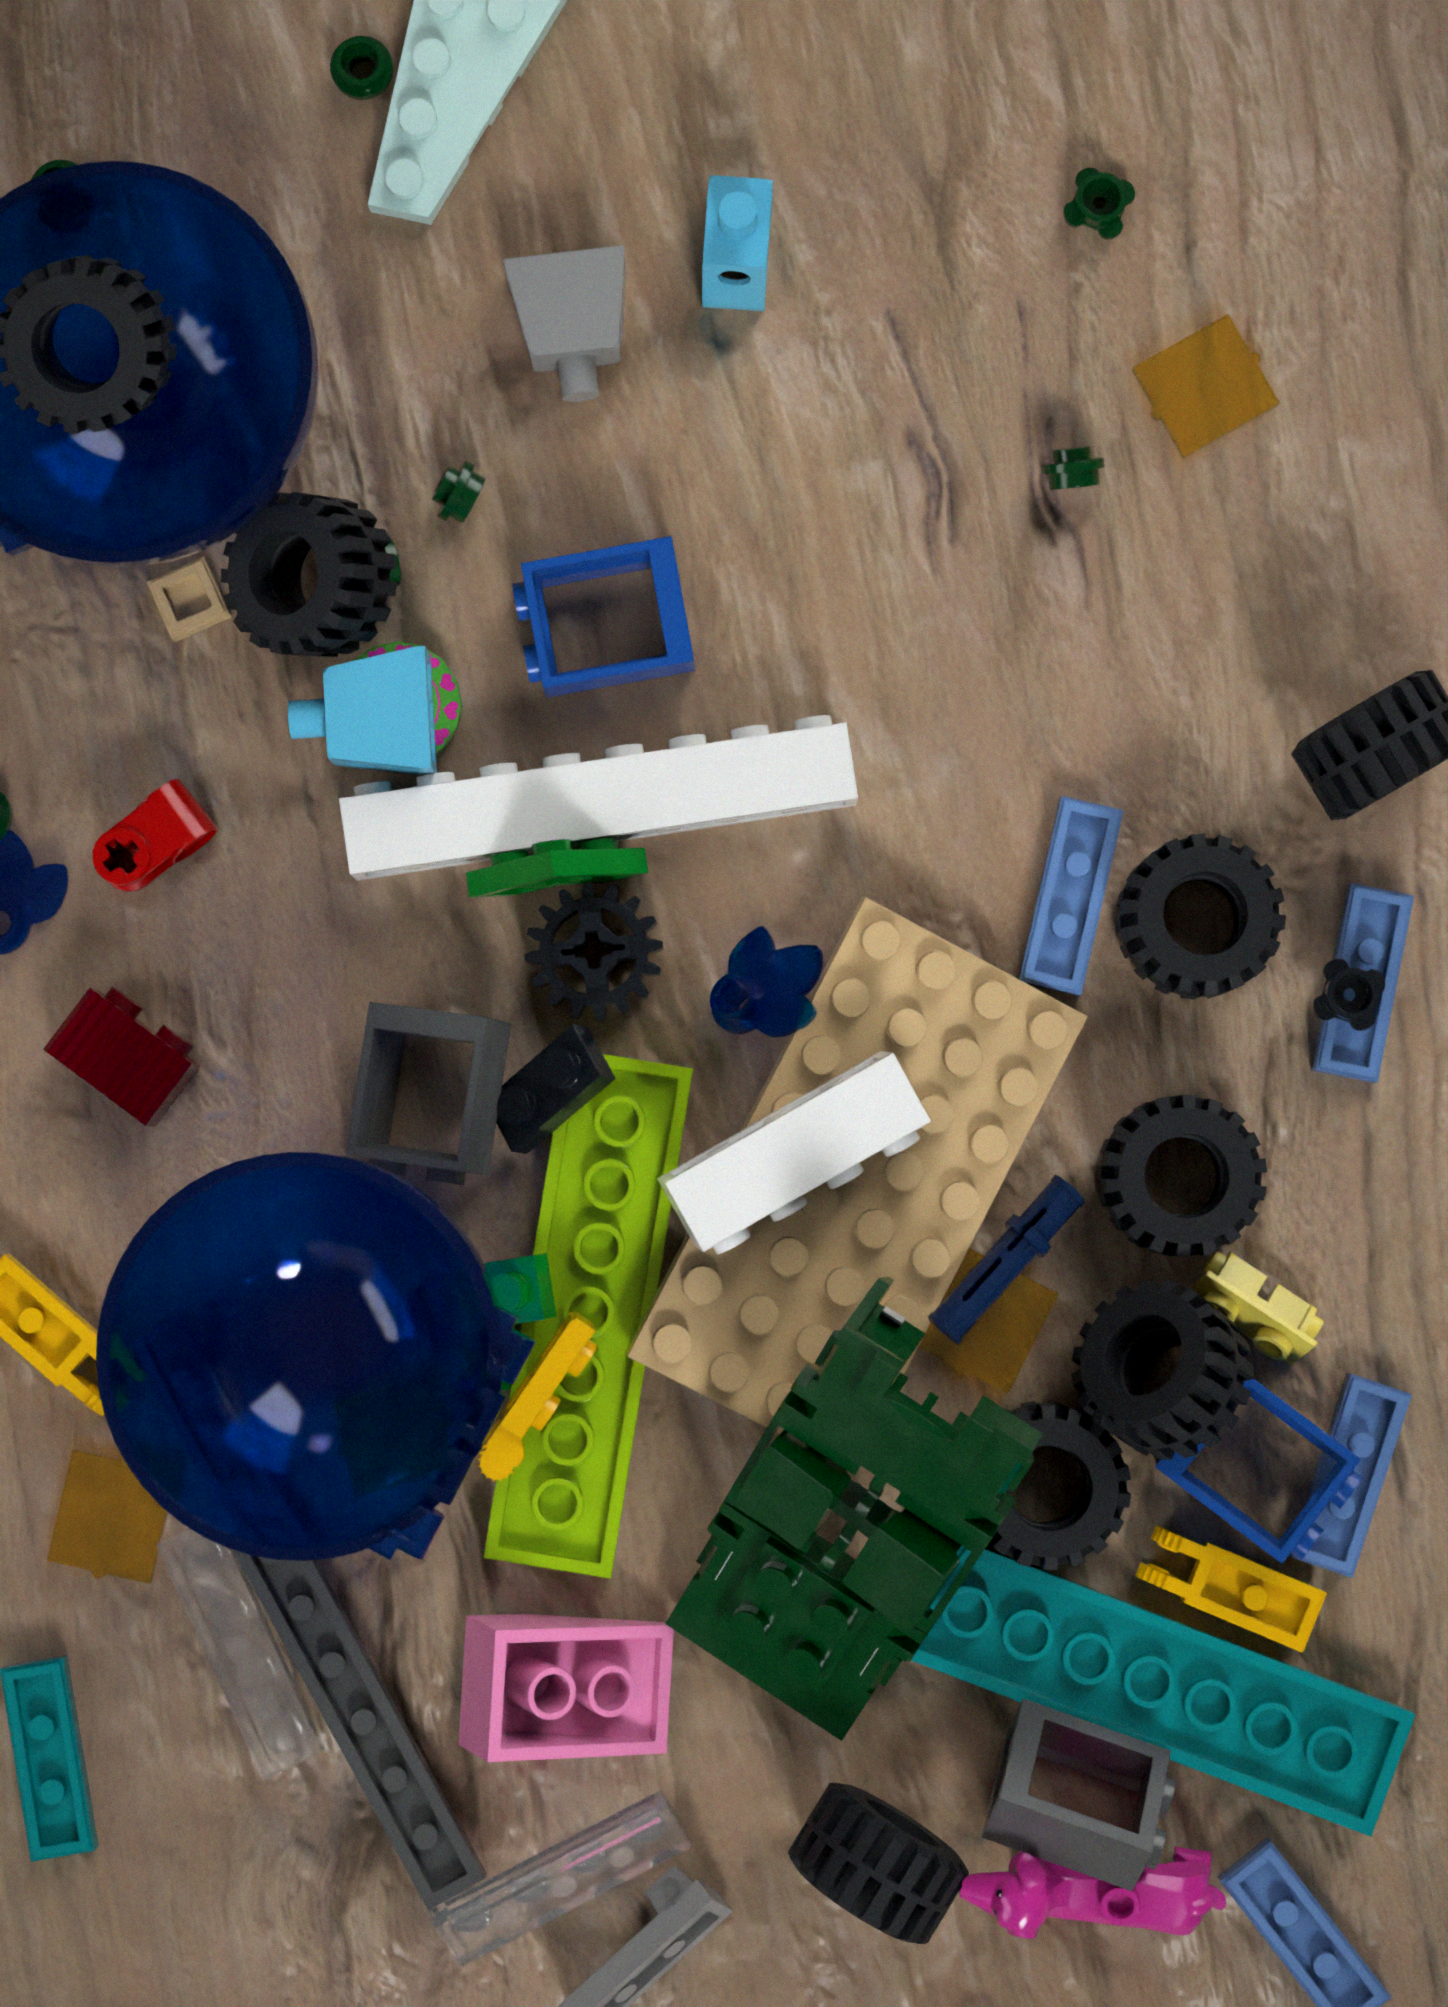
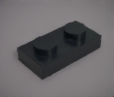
M572 1024L502 1085L501 1094L497 1102L498 1116L496 1123L511 1152L529 1153L616 1079L588 1027Z

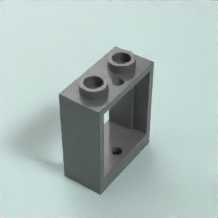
M369 1002L346 1155L369 1158L367 1171L405 1176L407 1164L427 1167L425 1180L464 1185L466 1173L488 1176L498 1116L497 1102L502 1089L511 1023L489 1017ZM406 1035L474 1044L458 1155L389 1145Z
M1023 1698L1005 1736L982 1838L1021 1852H1027L1037 1858L1133 1891L1144 1868L1147 1867L1155 1870L1163 1852L1166 1831L1158 1829L1157 1824L1159 1817L1164 1818L1166 1816L1175 1790V1780L1166 1778L1171 1751ZM1036 1756L1138 1792L1132 1831L1028 1795Z

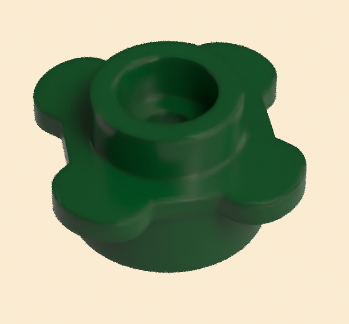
M1095 168L1081 170L1075 179L1078 189L1074 199L1064 207V219L1071 227L1077 228L1083 225L1097 230L1099 236L1103 239H1114L1122 232L1123 223L1121 216L1125 206L1131 204L1135 198L1134 187L1127 180H1119L1116 176L1106 172H1099ZM1097 198L1105 202V206L1101 209L1096 208L1093 204V201Z

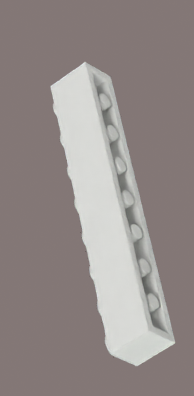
M830 715L812 716L795 720L793 722L795 730L769 734L768 725H752L731 730L732 740L707 743L704 734H693L669 739V749L644 753L643 744H625L605 749L606 758L581 762L579 753H566L543 758V768L518 772L517 763H499L479 768V778L455 781L453 772H439L417 777V787L392 790L391 782L387 781L357 785L353 787L354 796L339 798L349 873L358 881L490 861L491 855L503 852L525 850L528 851V855L533 854L532 844L543 841L570 839L571 848H578L580 843L595 839L617 838L618 841L856 806L858 793L847 722L832 724Z

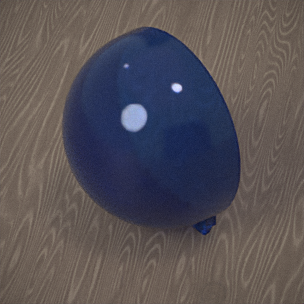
M106 161L61 168L36 177L0 198V313L5 312L8 305L3 302V299L9 290L20 286L23 283L21 278L32 270L42 268L49 263L76 256L93 255V259L109 257L122 261L121 268L127 271L135 268L147 278L143 284L149 291L158 288L166 300L159 305L164 317L173 316L176 329L169 332L170 343L177 344L176 359L169 362L167 370L172 372L167 386L159 389L156 394L158 398L148 408L121 424L119 423L107 430L95 433L92 432V429H86L78 434L63 432L64 425L57 423L48 427L36 421L39 412L33 407L23 411L13 401L20 394L14 384L4 387L0 380V547L3 546L5 553L11 556L37 547L45 552L69 560L113 567L151 566L176 561L199 553L230 537L256 517L285 484L301 456L311 430L317 406L320 377L319 351L315 327L305 295L291 266L275 242L255 219L233 200L212 186L189 175L165 167L139 162ZM72 304L60 312L53 329V345L60 363L70 374L89 383H101L109 379L113 375L119 360V342L111 323L99 311L84 304ZM0 358L1 373L3 371H6V366L3 358Z
M293 1151L261 1155L216 1169L188 1184L169 1198L149 1217L131 1240L119 1260L108 1285L97 1332L96 1368L105 1418L114 1442L127 1466L142 1487L162 1508L201 1536L229 1549L252 1556L276 1560L310 1561L330 1559L357 1553L365 1549H370L389 1560L395 1556L398 1549L412 1557L423 1559L445 1517L434 1508L440 1502L447 1505L452 1504L507 1398V1395L502 1392L503 1381L514 1385L536 1342L527 1335L513 1329L520 1316L500 1306L492 1278L479 1251L450 1213L423 1189L402 1176L373 1163L324 1152Z

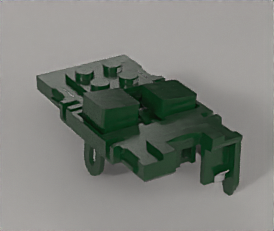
M890 1277L878 1278L842 1329L833 1331L815 1361V1364L820 1366L819 1369L816 1370L809 1364H806L794 1381L790 1392L782 1401L719 1507V1511L709 1524L707 1529L712 1535L696 1560L701 1566L665 1623L840 1741L843 1740L878 1684L886 1686L902 1660L905 1662L911 1661L919 1646L923 1643L993 1538L998 1527L1007 1517L1016 1499L1007 1494L1006 1491L1009 1489L1014 1492L1033 1464L1032 1452L1043 1433L984 1395L970 1417L960 1411L951 1425L931 1412L932 1407L939 1398L932 1392L928 1394L922 1405L900 1392L908 1380V1377L900 1371L925 1333L905 1321L906 1318L880 1304L894 1282ZM778 1428H783L784 1430L771 1442ZM862 1466L875 1476L867 1490L858 1482L851 1480L847 1472L849 1471L856 1475ZM886 1483L901 1492L895 1501L904 1507L901 1512L892 1509L879 1499ZM831 1511L846 1521L839 1537L833 1544L816 1534L825 1523ZM857 1531H860L869 1539L857 1558L854 1559L845 1551L855 1538ZM967 1549L970 1550L971 1553L969 1554V1556L967 1557V1559L965 1560V1562L963 1563V1565L951 1581L950 1585L948 1586V1588L946 1589V1591L944 1592V1594L932 1610L930 1608L931 1605L933 1604L938 1594L940 1593V1591L942 1590V1588L944 1587V1585L946 1584V1582L958 1566L960 1558L967 1551Z

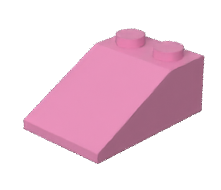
M537 1614L467 1615L458 1745L486 1762L667 1753L674 1629L666 1625V1622Z

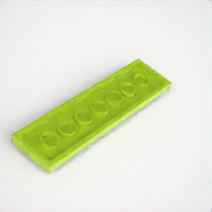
M603 1054L616 1079L553 1131L533 1255L547 1253L557 1317L522 1323L509 1401L570 1312L574 1313L576 1311L594 1324L595 1332L590 1340L598 1346L582 1372L577 1377L567 1372L553 1392V1394L561 1398V1401L543 1429L538 1431L530 1426L523 1436L525 1457L518 1467L513 1468L514 1473L509 1474L508 1479L503 1478L501 1482L496 1480L483 1558L611 1579L646 1367L629 1358L625 1352L659 1286L672 1205L657 1178L678 1167L693 1068Z

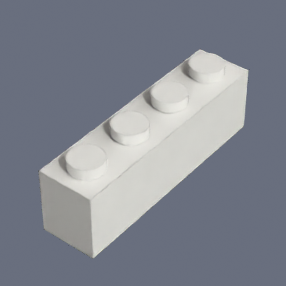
M880 1051L657 1179L694 1246L702 1252L713 1247L716 1254H721L747 1240L751 1236L747 1227L767 1215H770L773 1222L803 1208L808 1203L804 1194L826 1182L829 1189H834L856 1178L864 1171L860 1162L882 1150L885 1156L889 1157L910 1147L920 1139L916 1130L928 1124L931 1120L894 1053Z

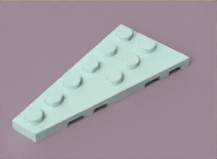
M567 0L413 1L368 200L370 212L429 225L433 223L470 162L469 156L487 126L493 124L503 107L502 102L517 77H521Z

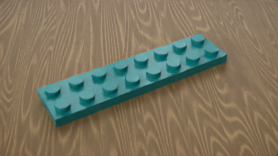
M985 1548L911 1659V1661L1021 1702L1024 1698L1171 1751L1169 1760L1370 1837L1373 1834L1416 1715L1411 1710L1033 1565L1027 1567L1018 1564L1013 1558ZM967 1549V1551L960 1558L958 1566L956 1567V1569L954 1570V1572L952 1573V1575L950 1576V1578L938 1594L937 1598L931 1605L930 1608L932 1610L934 1609V1607L936 1606V1604L938 1603V1601L950 1585L951 1581L953 1580V1578L955 1577V1575L957 1574V1572L959 1571V1569L971 1553L970 1550Z

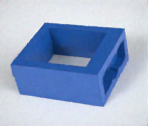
M672 536L521 563L524 582L512 584L519 621L531 619L535 644L523 646L530 683L542 681L546 698L695 671L694 656ZM651 569L666 654L558 673L543 588Z
M1253 1378L1244 1381L1243 1385L1251 1392L1250 1397L1337 1462L1280 1539L1188 1470L1205 1448V1444L1200 1443L1197 1445L1198 1455L1183 1458L1174 1452L1172 1460L1160 1459L1155 1467L1281 1564L1284 1563L1290 1553L1301 1561L1324 1531L1314 1521L1329 1501L1341 1509L1362 1481L1363 1477L1354 1471V1468L1361 1459Z

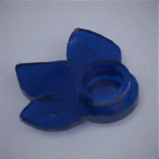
M10 829L5 837L0 840V913H7L11 921L9 930L0 935V955L10 954L18 950L27 941L32 926L45 922L57 914L63 905L69 884L68 869L64 864H47L35 868L34 860L28 847Z
M759 926L748 933L737 943L729 956L728 974L721 977L711 991L710 1007L716 1023L731 1034H746L757 1029L772 1038L788 1036L809 1025L817 1015V1010L805 995L814 988L820 977L823 962L822 950L817 945H795L776 950L774 940L764 926ZM746 999H748L745 1005L739 1010L741 1004Z

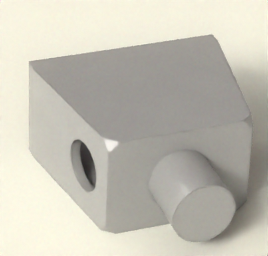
M624 246L503 259L508 285L533 370L536 372L559 371L561 398L563 401L582 402L597 398L599 396L596 366L618 363L622 357L627 274Z

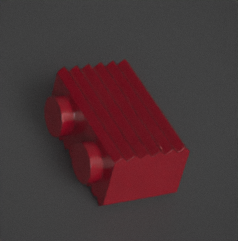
M112 986L105 995L101 991L89 987L43 1050L136 1118L140 1123L145 1126L155 1127L200 1068L198 1063L188 1057L194 1046L164 1024L156 1033L138 1020L137 1017L143 1008L117 988Z

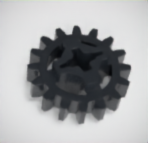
M591 882L584 883L582 898L574 900L565 889L560 890L559 898L562 907L554 911L552 908L542 905L538 910L547 921L545 928H528L527 935L540 943L539 950L524 954L525 961L529 964L541 965L543 970L531 980L533 986L541 988L551 984L554 990L551 992L547 1003L555 1008L565 999L571 1001L570 1017L577 1020L582 1015L585 1006L593 1007V1012L598 1022L605 1021L606 1006L615 1004L624 1015L630 1013L626 997L633 992L635 995L647 999L650 993L641 982L644 975L651 977L660 976L662 971L659 966L648 961L649 954H655L664 950L663 941L647 939L646 933L657 925L654 916L638 920L635 914L640 907L641 900L634 896L624 905L618 903V887L613 884L608 887L604 897H596ZM602 911L612 913L622 919L630 927L634 936H616L604 926ZM579 914V927L567 941L553 944L561 926L568 919ZM598 936L605 947H613L614 950L624 949L612 951V954L603 956L601 958V967L591 969L586 958L566 955L577 953V950L587 948L588 937ZM636 961L634 969L627 980L616 989L610 991L609 977L619 965ZM554 968H573L584 977L586 994L568 987L559 978Z

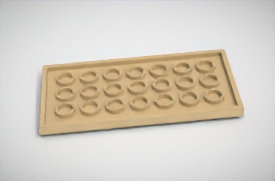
M862 897L741 1130L880 1051L894 1053L931 1122L916 1130L920 1139L905 1150L886 1157L881 1150L861 1161L860 1164L864 1171L851 1181L834 1189H829L825 1182L804 1194V1197L808 1203L790 1216L773 1222L771 1216L767 1215L748 1226L747 1228L751 1236L738 1246L724 1253L716 1254L713 1247L702 1252L694 1246L687 1233L625 1354L629 1358L721 1405L768 1427L806 1364H809L816 1370L819 1369L820 1366L815 1364V1361L834 1330L842 1329L878 1278L890 1277L894 1280L880 1304L906 1318L905 1321L926 1333L931 1323L928 1318L929 1314L940 1306L1088 1016L869 898ZM918 1346L900 1371L902 1374H905ZM779 1427L776 1433L780 1434L784 1429Z

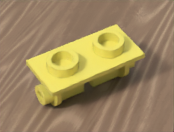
M1218 1250L1211 1254L1202 1269L1205 1274L1190 1288L1229 1318L1240 1329L1239 1332L1253 1340V1344L1258 1351L1271 1359L1285 1361L1292 1365L1316 1346L1317 1341L1314 1338L1324 1323V1320L1315 1315L1316 1307L1308 1304L1280 1284L1273 1288L1265 1301L1257 1294L1268 1276L1237 1257L1231 1251L1226 1256Z

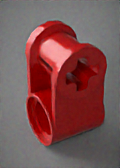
M174 779L152 792L133 812L100 836L95 842L92 851L93 865L97 873L115 889L124 892L139 891L147 887L173 865L183 861L202 848L218 832V827L181 780ZM122 847L130 853L136 852L132 858L137 867L130 873L125 872L120 867L114 869L119 863L114 854Z

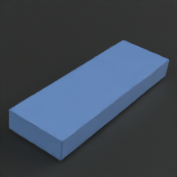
M1061 796L1019 972V980L1032 986L1078 997L1081 996L1124 810Z
M1354 883L1347 886L1333 960L1343 959L1350 968H1359L1365 971L1375 969L1379 971L1385 979V989L1379 994L1377 1005L1373 1010L1375 1022L1366 1030L1356 1031L1351 1028L1349 1022L1336 1018L1327 1021L1321 1020L1311 1071L1369 1083H1378L1414 900L1413 895ZM1346 989L1343 997L1347 1001H1352L1355 993L1351 989Z
M1346 1373L1327 1434L1361 1459L1354 1468V1471L1361 1475L1363 1479L1341 1509L1329 1501L1314 1521L1324 1531L1301 1561L1353 1578L1412 1394L1351 1373ZM1322 1450L1304 1506L1337 1463ZM1290 1553V1557L1298 1559Z
M1268 1837L1217 1876L1317 2007H1381L1392 1998Z

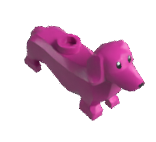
M1181 1847L1174 1848V1862L1158 1863L1155 1870L1145 1867L1133 1891L1021 1851L1011 1858L1007 1872L970 1874L964 1878L959 1888L961 1898L993 1915L998 1924L1007 1929V1933L1023 1939L1036 1938L1039 1927L1046 1921L1047 1916L1144 1928L1174 1935H1188L1201 1923L1203 1914H1206L1212 1907L1217 1910H1222L1226 1907L1224 1894L1215 1886L1209 1884L1211 1852Z

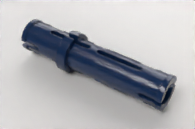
M1054 1175L1047 1187L1020 1217L1013 1214L1006 1221L1005 1226L1008 1230L976 1266L968 1272L967 1276L941 1305L929 1314V1321L955 1344L959 1345L966 1333L992 1304L1001 1297L1003 1292L1036 1255L1043 1258L1051 1249L1048 1242L1077 1209L1086 1203L1081 1194L1061 1177Z

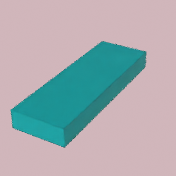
M68 1655L4 1666L0 1669L30 1860L34 1862L95 1851L99 1844Z

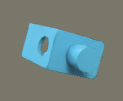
M718 175L709 176L702 264V307L765 311L773 180ZM727 271H737L749 277L734 280L725 278L720 274Z
M415 646L329 666L323 669L324 699L291 700L288 702V724L291 739L326 737L327 756L335 766L419 776L437 773L431 656L425 646Z

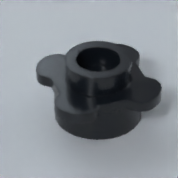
M1334 959L1328 962L1323 968V976L1326 981L1322 994L1313 1001L1314 1013L1319 1019L1324 1021L1336 1018L1349 1022L1351 1028L1356 1031L1370 1028L1375 1022L1373 1010L1377 1005L1379 994L1385 989L1383 975L1375 969L1365 971L1359 968H1350L1343 959ZM1346 989L1354 991L1355 997L1352 1001L1344 999L1343 993Z

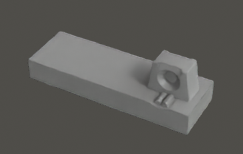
M672 1866L646 1890L658 1915L557 2007H629L733 1912V1909L719 1891L698 1879L693 1881L683 1870Z

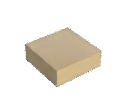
M204 556L146 582L169 635L174 642H178L232 617L230 610H227L223 594L211 567Z

